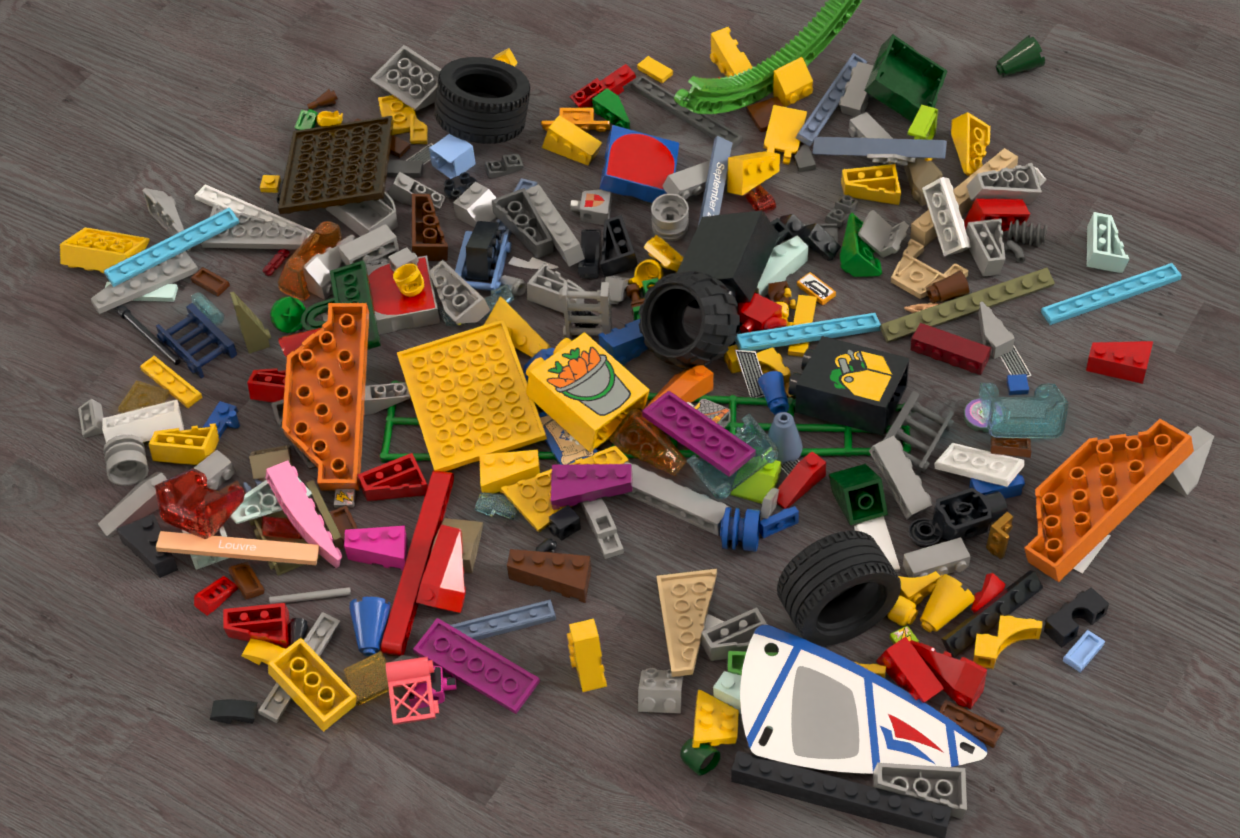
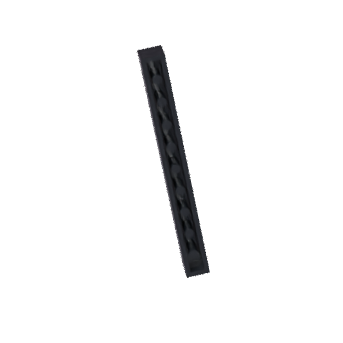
M737 751L731 769V782L933 837H946L952 811L950 807Z

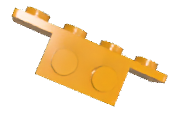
M560 108L559 115L585 132L589 130L599 132L610 130V121H594V108ZM541 121L542 129L548 131V128L554 121Z

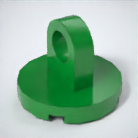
M282 297L271 308V322L281 332L294 333L302 328L301 318L306 308L297 298Z

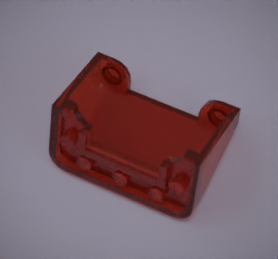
M194 468L155 485L159 512L164 522L203 539H208L217 533L243 503L245 496L243 488L237 485L230 486L225 494L208 488L206 475Z

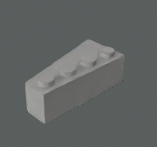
M877 762L873 771V787L952 808V817L962 819L967 811L965 768Z

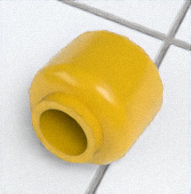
M899 596L887 617L900 626L911 625L917 617L918 610H916L914 602Z

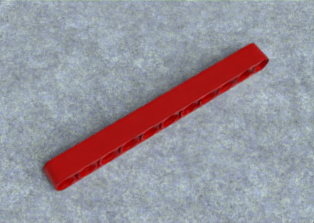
M434 470L432 472L383 636L381 652L384 654L401 656L405 653L419 603H416L420 584L431 555L434 539L443 522L454 483V473Z

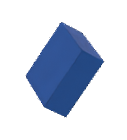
M1026 374L1007 375L1009 395L1029 393Z

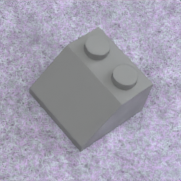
M475 182L453 202L455 217L474 228L477 221L493 222L497 216L493 213L492 199L496 197L490 189Z

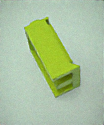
M921 105L907 135L914 136V139L932 140L934 135H936L938 109Z

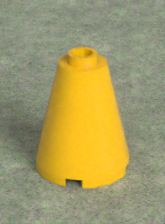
M947 574L941 575L938 578L920 618L921 626L930 633L940 630L975 600L974 595L969 589L964 591L961 587L962 583Z

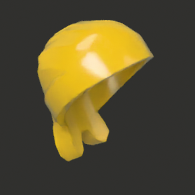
M652 259L642 261L636 267L634 277L628 283L638 284L641 289L642 281L654 278L660 280L663 276L661 265Z

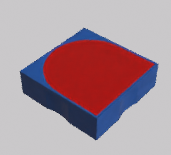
M612 125L607 139L605 165L602 170L599 189L636 197L653 203L657 197L667 194L662 186L668 175L676 173L679 143Z

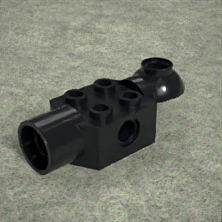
M973 488L936 499L933 519L920 518L914 520L909 525L908 532L914 543L922 548L932 546L940 539L950 541L961 537L962 540L987 533L990 522L998 520L1008 512L1007 503L999 491L983 495Z

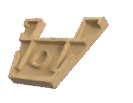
M910 239L907 249L903 252L901 261L898 262L891 276V283L922 299L928 296L926 292L928 286L951 276L959 270L967 277L968 270L955 263L942 274L916 259L924 251V245Z

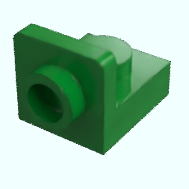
M308 109V111L301 110L294 128L296 130L314 128L318 113L311 109Z

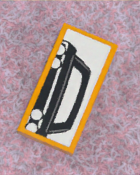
M811 272L797 281V286L808 295L817 297V302L822 306L836 296V291Z

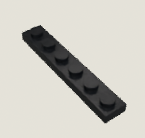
M1028 571L944 636L941 640L947 652L951 653L952 657H956L976 641L977 634H985L999 623L1000 616L1010 615L1042 590L1043 587L1036 572Z

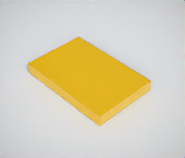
M393 95L379 97L381 116L393 117L392 135L410 132V114H414L416 117L415 110Z

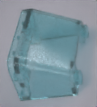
M980 382L979 397L986 427L991 436L996 438H1057L1064 432L1069 403L1055 384L1045 383L1039 385L1035 390L1034 397H998L999 391L995 384Z
M750 413L742 418L744 425L741 429L740 427L736 428L738 433L735 436L754 448L756 455L730 477L703 458H697L693 455L686 460L694 474L716 499L726 498L733 489L765 465L774 462L778 458L779 450Z

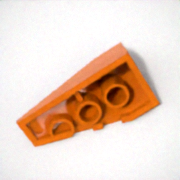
M696 365L692 368L684 369L674 375L645 408L667 391L672 392L686 403L695 401L713 390L714 373L704 365Z

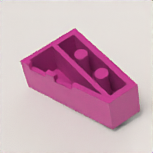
M405 526L345 530L344 547L348 560L371 565L376 563L383 565L385 568L395 567L403 571L407 559L408 538Z

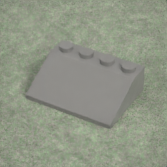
M403 45L370 80L418 111L435 102L439 73L442 69Z

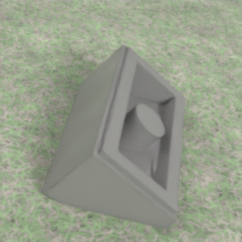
M90 399L78 408L84 438L103 433L104 416L102 405Z

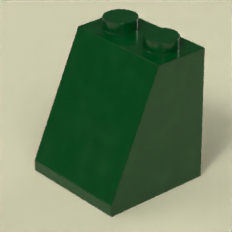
M867 464L829 474L832 493L849 525L888 515L882 479Z

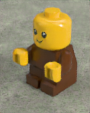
M787 281L768 283V293L771 301L781 305L782 318H788L789 307L796 309L797 304L794 299L790 301L788 299L791 297V290Z

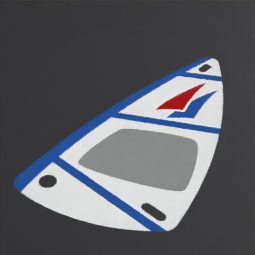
M761 625L755 630L745 655L740 687L743 726L749 748L755 755L802 767L873 774L877 762L953 767L979 761L986 757L987 747L983 742L963 730L959 725L925 702L922 703L920 699L915 700L909 692L828 649L773 626ZM766 644H776L779 648L778 654L776 656H768L764 651ZM771 726L773 728L772 735L765 746H760L758 741L765 727ZM966 742L974 746L973 754L962 750L960 743Z

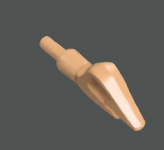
M942 303L916 304L904 307V309L915 313Z

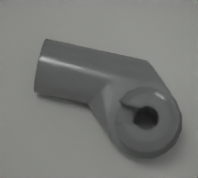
M1012 240L1004 243V250L1006 252L1012 251L1018 263L1025 261L1023 250L1018 244Z

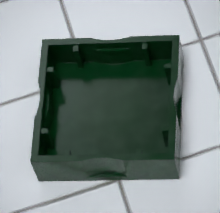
M892 34L881 45L864 91L913 123L921 105L935 108L938 92L943 86L948 71L931 59L921 55L913 47Z

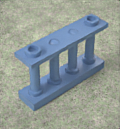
M472 231L465 232L455 272L464 280L467 276L466 245ZM504 234L502 243H498L496 249L500 250L499 256H494L493 263H497L495 270L491 269L489 277H493L492 283L466 281L473 289L490 290L492 300H496L497 293L501 291L500 279L507 254L511 252V242L508 241L507 234Z

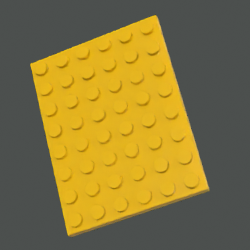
M504 319L397 352L434 471L445 472L480 461L479 455L505 453L547 439L535 403L526 395L527 381Z

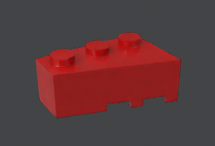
M975 199L964 220V227L966 230L968 222L1002 218L1001 230L1005 232L1009 231L1011 220L1012 224H1014L1017 219L1019 220V225H1021L1023 221L1027 222L1031 214L1023 199Z
M278 368L253 370L247 382L250 399L267 402L284 400L286 370L278 371Z

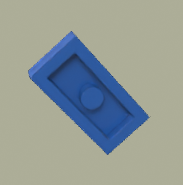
M794 506L789 509H783L780 513L769 516L768 519L764 518L760 521L761 536L765 538L798 524L799 511Z

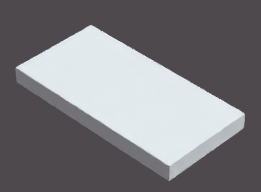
M952 443L934 465L937 470L1007 487L1024 467V460L1006 455L991 454L989 451Z

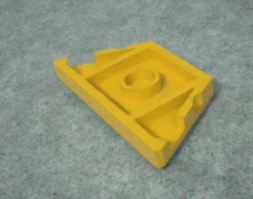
M655 235L644 246V249L649 252L648 255L660 261V265L663 268L678 271L684 257L661 237Z
M698 690L692 747L699 748L700 743L710 742L711 746L735 744L738 735L739 710L702 690Z

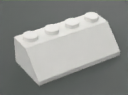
M939 178L923 187L922 190L943 255L948 256L971 248L970 239L967 236L964 221L961 217L959 205L955 199L953 186L949 178Z
M178 400L103 418L102 426L106 443L113 437L120 435H134L142 439L143 442L151 440L155 431L179 428L180 431L184 430Z

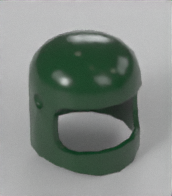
M693 737L688 739L681 748L680 757L682 761L699 776L713 770L721 759L720 752L709 743H700L699 748L692 747ZM715 752L711 762L704 769H700L704 760Z

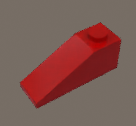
M810 452L798 462L779 486L777 504L783 509L789 508L826 476V461L814 452Z

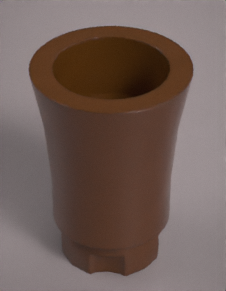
M961 270L926 288L927 295L932 304L968 295L970 292L967 279Z

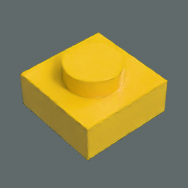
M263 175L260 191L278 193L281 183L280 176Z

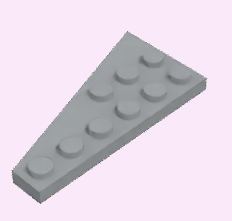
M214 205L210 217L224 209ZM234 213L239 220V224L201 243L202 248L304 249L308 236L306 231L289 226L282 227L275 222L268 223L265 219L245 213Z
M184 251L115 287L112 284L108 285L93 296L91 301L98 313L101 314L167 284H172L191 276L198 271V267L187 252Z

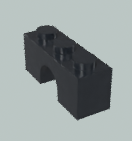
M1092 587L1085 592L1081 591L1073 601L1064 603L1058 612L1048 615L1045 619L1044 632L1062 648L1077 637L1079 625L1073 619L1081 618L1090 625H1093L1107 614L1109 603Z

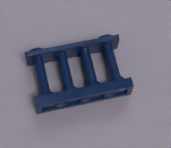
M191 303L186 306L188 311L187 317L174 326L165 330L159 324L156 325L157 337L162 343L165 342L188 365L192 374L196 373L200 378H203L202 366L222 353L227 354L232 359L237 355L234 343ZM190 323L197 325L195 329L178 340L172 337L173 334ZM201 333L208 335L206 339L187 351L182 347V345ZM211 343L218 345V348L198 361L192 357Z

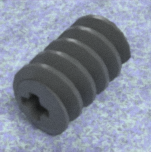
M1016 219L1014 224H1012L1011 220L1008 240H1012L1014 237L1015 242L1018 243L1022 238L1023 244L1029 240L1030 245H1033L1036 241L1037 247H1040L1042 242L1045 243L1048 225L1041 229L1039 223L1034 228L1033 222L1027 227L1026 221L1019 225V220Z

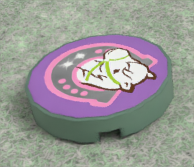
M987 398L971 400L964 409V421L967 426L975 431H993L1000 426L1003 418L1002 409L999 404Z

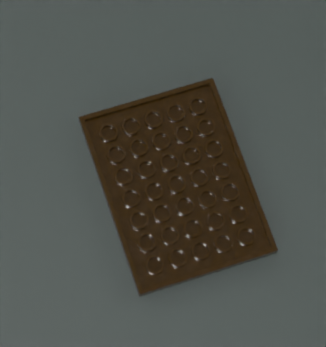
M386 116L293 131L278 206L279 213L291 214L298 211H310L311 209L318 208L325 209L331 206H343L350 203L383 199L394 124L393 117Z

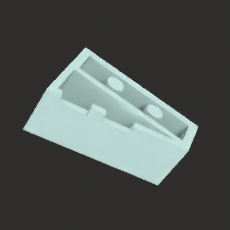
M1094 212L1087 226V267L1123 273L1129 257L1125 255L1123 242H1120L1118 238L1119 232L1112 215Z

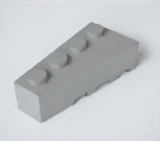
M1028 163L1026 166L1018 165L1011 169L1003 168L1001 171L993 170L978 173L967 185L971 201H975V199H1023L1025 204H1031L1042 193L1032 163Z

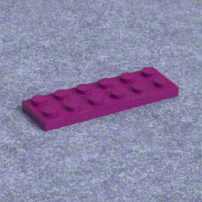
M667 391L642 411V416L729 477L756 455L754 448L670 391Z
M439 618L434 621L413 648V652L418 656H428V660H433V665L442 667L446 673L456 677V679L515 714L518 713L540 682L537 676Z

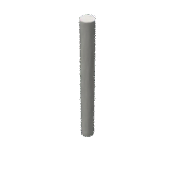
M351 588L269 597L270 604L348 596L351 595Z

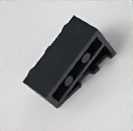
M622 215L605 220L600 265L606 278L636 268L638 262Z
M477 221L466 245L467 279H489L498 241L502 237L499 222Z
M154 514L116 529L121 542L129 547L159 578L178 570L172 553L158 552L156 550L161 529Z

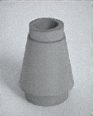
M506 275L500 279L501 285L514 296H521L525 293L527 285L523 279Z

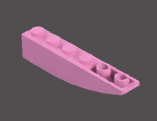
M285 461L266 469L265 478L292 525L308 544L319 545V554L335 568L339 567L342 554L339 548H335L332 543L331 533L325 530L323 518L320 514L317 515L313 500L306 495L307 490L304 483L299 482L296 468L294 466L291 467L289 461Z

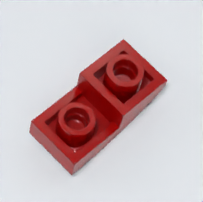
M986 574L982 591L975 593V600L971 610L974 613L1004 591L1006 584L995 574Z

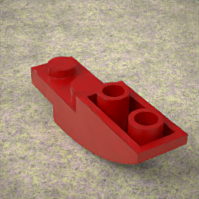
M625 64L601 81L596 78L569 97L578 108L593 106L592 98L606 88L616 95L624 91L623 86L635 79L636 75Z

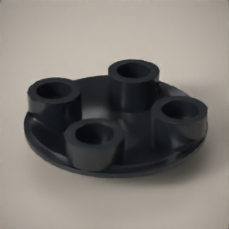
M463 172L459 176L445 180L444 193L448 198L457 200L477 180L471 177L469 173Z

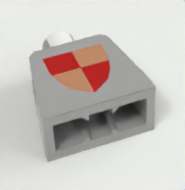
M605 190L582 192L581 201L571 200V211H580V218L583 222L604 225V221L610 218L612 193Z

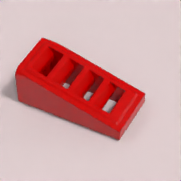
M222 576L194 595V606L208 616L228 599L238 587L227 577Z

